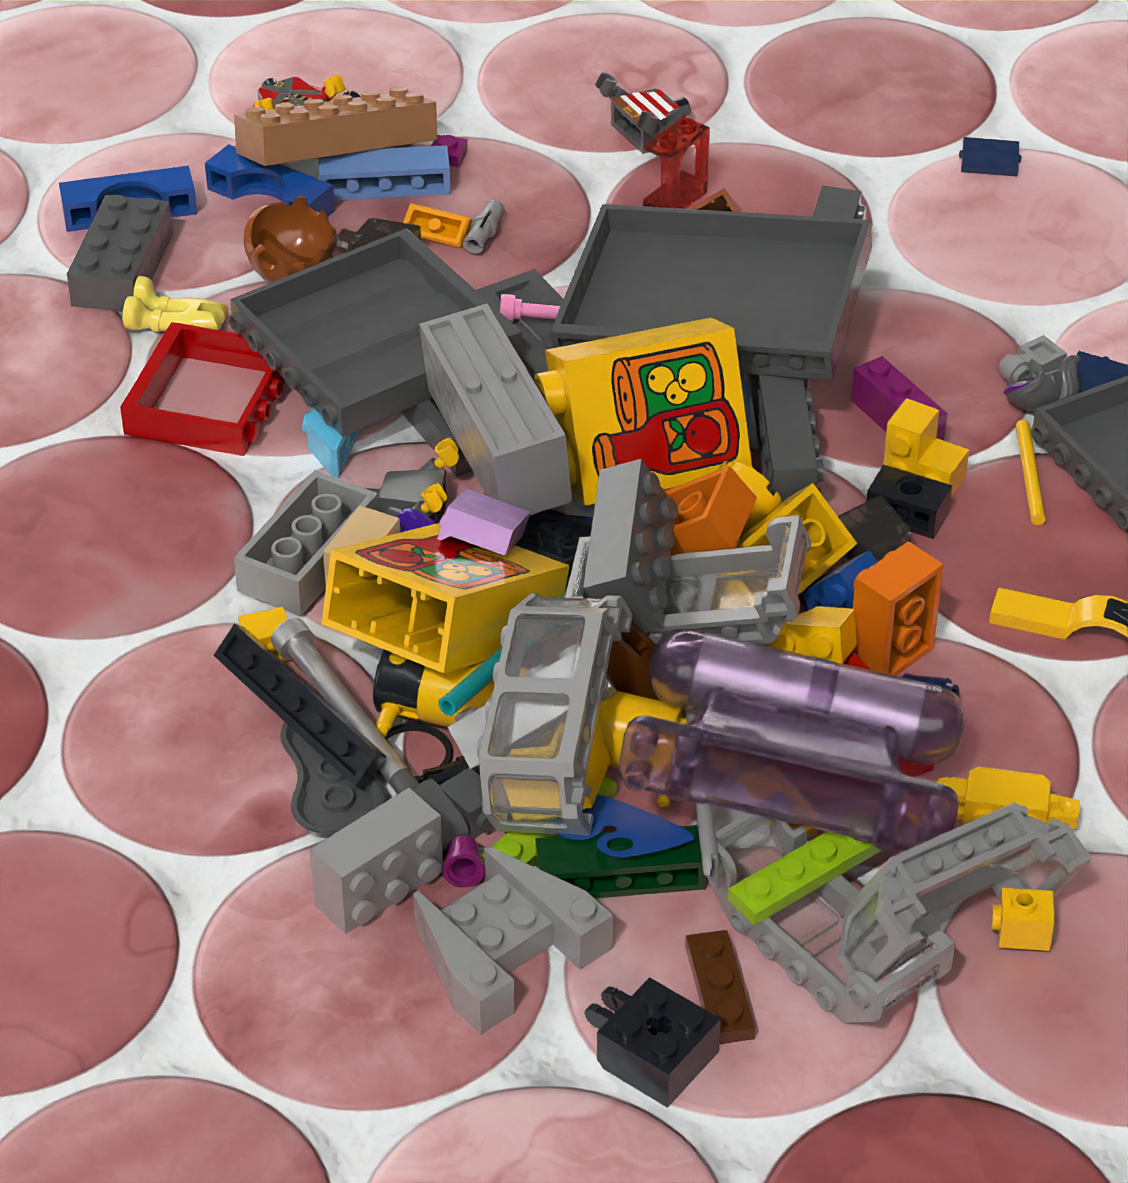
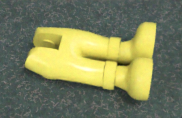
M138 276L134 286V296H128L125 300L122 319L124 328L138 331L151 329L152 332L160 333L166 331L171 322L220 330L221 324L228 315V308L223 303L206 299L171 298L163 295L158 297L155 294L152 280L149 277Z

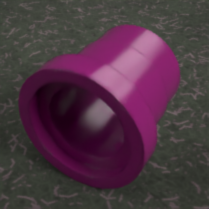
M469 836L453 838L448 844L447 857L443 863L444 877L450 884L456 887H471L479 883L484 877V860L480 856L478 844L473 838Z

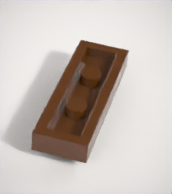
M721 930L686 935L685 948L701 1007L721 1019L719 1044L755 1039V1025L728 931Z

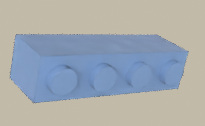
M447 145L373 149L318 158L320 180L333 185L334 201L450 194V167Z

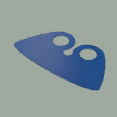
M598 794L592 808L582 810V813L592 814L594 817L590 836L557 833L567 839L585 840L600 834L603 827L614 826L617 828L615 832L606 833L597 841V848L602 853L613 857H631L653 853L682 845L694 839L693 835L686 829L662 817ZM561 810L557 812L555 821L564 822ZM614 838H627L633 842V846L625 851H614L607 847V842Z

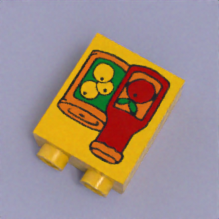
M706 318L545 350L548 371L535 374L534 383L566 435L571 495L585 506L595 504L600 470L642 459L648 469L657 475L662 489L677 487L715 472L725 461H728L727 466H732L737 461L752 468L736 338L733 327L714 318Z
M437 523L332 549L321 624L441 673H447L483 662L502 647L501 632L503 627L508 624L510 610L530 593L538 594L547 605H551L560 598L566 590L569 565L515 545L504 556L452 536L438 540L441 527ZM560 623L535 645L557 639Z

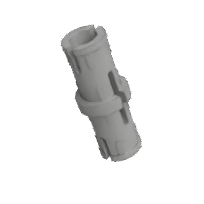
M495 199L488 200L481 214L474 217L471 223V230L463 242V246L468 252L479 254L482 252L487 240L495 235L498 229L497 223L505 211V207L500 201Z

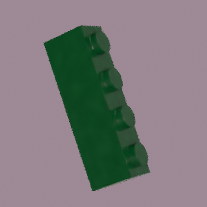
M698 825L680 826L693 835L694 839L690 842L669 849L631 857L609 856L597 848L599 838L606 833L613 832H603L585 840H571L562 836L535 838L536 868L585 890L594 899L706 889ZM614 838L607 842V847L614 851H625L633 846V842L627 838Z

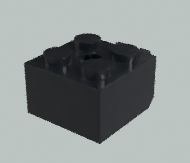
M650 977L632 996L621 990L619 991L613 986H609L601 993V1000L607 1008H603L597 1003H592L584 1012L590 1025L598 1028L597 1061L607 1072L668 1108L719 1053L721 1019Z

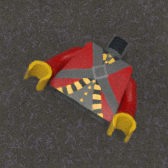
M341 74L323 80L325 86L322 88L309 85L299 77H291L281 81H277L275 78H268L263 82L262 87L258 89V100L253 101V107L265 108L266 111L275 109V105L281 103L301 106L304 105L305 100L321 99L323 102H329L337 93L346 91V87Z

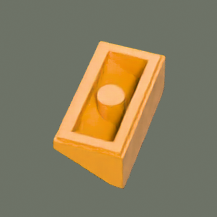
M410 203L400 231L407 228L418 239L461 249L465 237L471 230L472 219L471 217Z

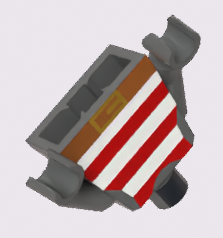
M606 72L600 74L595 86L600 89V93L604 97L611 99V125L642 154L648 153L662 145H670L675 138L680 136L682 117L689 115L691 112L690 104L685 97L672 100L663 91L656 88L637 93H628L621 87L616 86L618 81L615 77Z

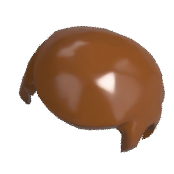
M298 196L291 205L285 203L263 205L255 210L247 221L243 239L246 255L254 270L269 283L333 258L332 252L337 245L334 240L336 230L330 224L328 216L323 209L320 212L311 209L306 197Z

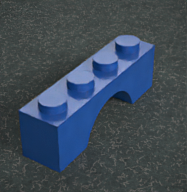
M230 144L205 162L207 190L232 200L246 195L261 194L275 197L283 203L291 205L298 196L308 198L307 203L311 209L317 212L323 209L328 217L334 212L332 184L281 164L261 165L236 154V147Z
M189 165L59 182L67 232L89 229L105 195H122L131 198H152L159 201H169L171 218L197 214L195 190Z

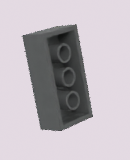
M105 195L67 272L71 306L123 312L126 298L134 296V286L138 276L149 277L152 280L173 235L169 201H159L152 198H131L122 195Z
M642 459L600 470L583 589L595 605L606 595L622 596L633 614L632 622L641 630L662 626L663 611L667 606V578L671 575L669 562L671 549L674 547V520L678 517V509L674 499L668 497L660 486L657 475L648 469Z

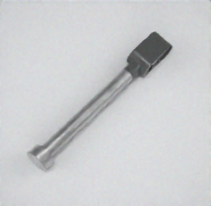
M291 618L281 623L271 636V644L280 656L285 660H294L324 700L387 756L378 770L397 795L410 788L441 815L442 852L448 850V844L453 838L469 836L468 826L462 814L437 782L431 778L421 783L418 782L312 645L314 634L305 622L300 618Z

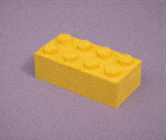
M814 483L784 500L739 538L740 542L737 548L770 545L766 536L769 522L779 517L800 515L812 542L811 547L797 561L794 577V590L797 596L857 544ZM780 577L724 581L718 586L716 599L744 601L745 607H754L756 593L767 592L769 579Z

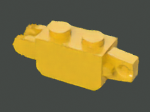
M978 766L969 771L968 779L948 778V776L938 778L937 782L934 783L936 798L932 801L931 808H933L934 814L942 816V818L963 820L962 825H965L1007 805L1016 803L1028 808L1027 816L1047 824L1053 819H1057L1067 823L1071 829H1076L1080 800L1050 793L1051 782L1044 775Z

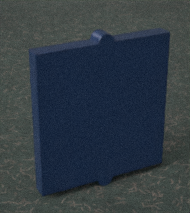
M963 137V149L959 151V158L962 159L961 172L1017 177L1018 163H1021L1022 156L1019 154V141Z
M1078 351L1076 354L1081 357V360L1077 363V374L1080 382L1079 393L1128 376L1127 364L1110 360L1107 356L1099 357L1082 351Z

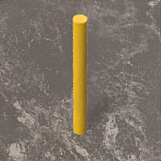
M1020 420L1015 424L1030 518L1032 524L1041 525L1046 521L1030 424L1026 420Z

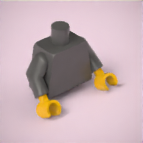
M446 438L439 442L434 450L439 458H431L419 470L389 471L385 475L381 489L365 488L378 493L379 512L396 517L405 507H408L440 523L447 503L446 469L443 467H452L459 459L458 447L451 438Z

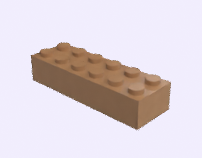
M406 87L390 88L389 93L380 94L378 91H365L361 93V97L352 98L350 95H337L333 97V101L323 102L321 99L305 100L304 105L301 106L281 103L276 104L275 109L266 111L265 108L253 107L246 109L245 114L234 115L236 154L264 166L437 140L436 102L424 98L423 93L408 92Z

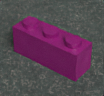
M883 356L854 368L851 401L885 432L887 430V422L907 398L939 410L936 438L944 441L947 412Z

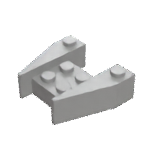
M490 846L484 849L485 883L442 910L433 905L419 890L413 893L414 921L419 937L454 1010L480 1035L515 1013L514 979L508 974L539 953L554 945L581 970L613 949V915L588 892Z

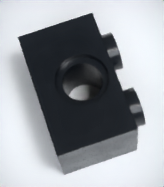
M883 464L867 490L865 518L934 539L949 514L952 485Z

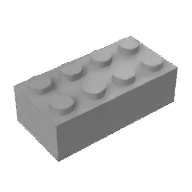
M314 470L234 557L237 591L274 606L283 607L287 611L302 616L326 588L324 549L359 505L379 511L378 493Z

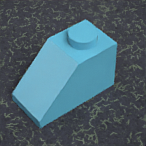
M312 407L310 412L305 413L302 423V431L307 434L308 449L332 477L339 478L358 437L359 430L342 437L332 426L326 425L322 416Z

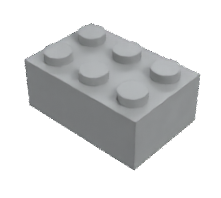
M407 788L310 849L315 906L347 934L357 926L369 922L373 916L385 908L400 902L407 894L424 883L433 881L443 872L441 815L414 791Z

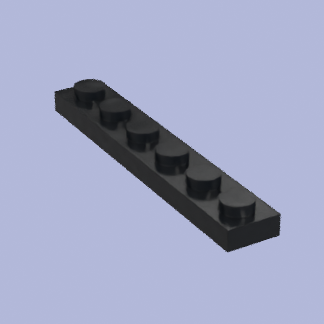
M234 623L213 656L351 784L365 790L387 756L245 627Z

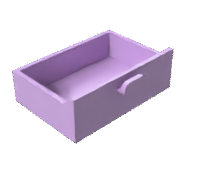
M466 489L447 507L446 513L442 516L439 523L441 528L437 539L443 540L452 536L505 556L523 536L531 511Z

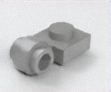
M1042 335L1018 346L1016 355L1007 354L998 365V370L1001 377L1008 383L1031 378L1033 371L1038 374L1043 368L1047 373L1058 368L1067 357V353L1045 335Z

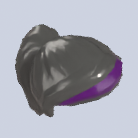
M1077 355L1067 356L1061 362L1058 369L1046 373L1045 369L1042 368L1034 378H1026L1008 383L1003 393L1007 396L1008 401L1029 412H1035L1036 408L1078 394L1080 382L1077 374V363L1081 360V357Z

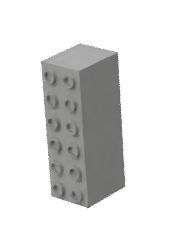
M488 303L420 323L428 390L485 494L531 511L530 515L572 502L566 435Z

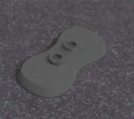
M284 722L280 732L281 743L292 758L297 769V784L291 799V812L295 820L309 833L320 837H330L386 802L385 792L374 776L365 790L355 787Z

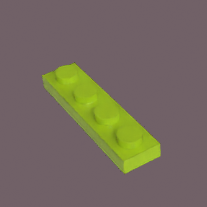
M856 814L728 888L727 900L753 925H756L884 850L885 838L862 817Z

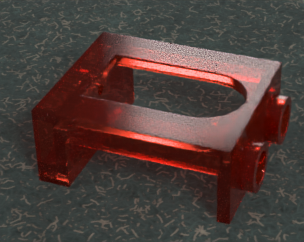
M683 116L644 145V150L661 157V186L643 199V206L686 209L707 193L710 127ZM692 145H695L696 150L695 176L683 170L680 171L683 155Z

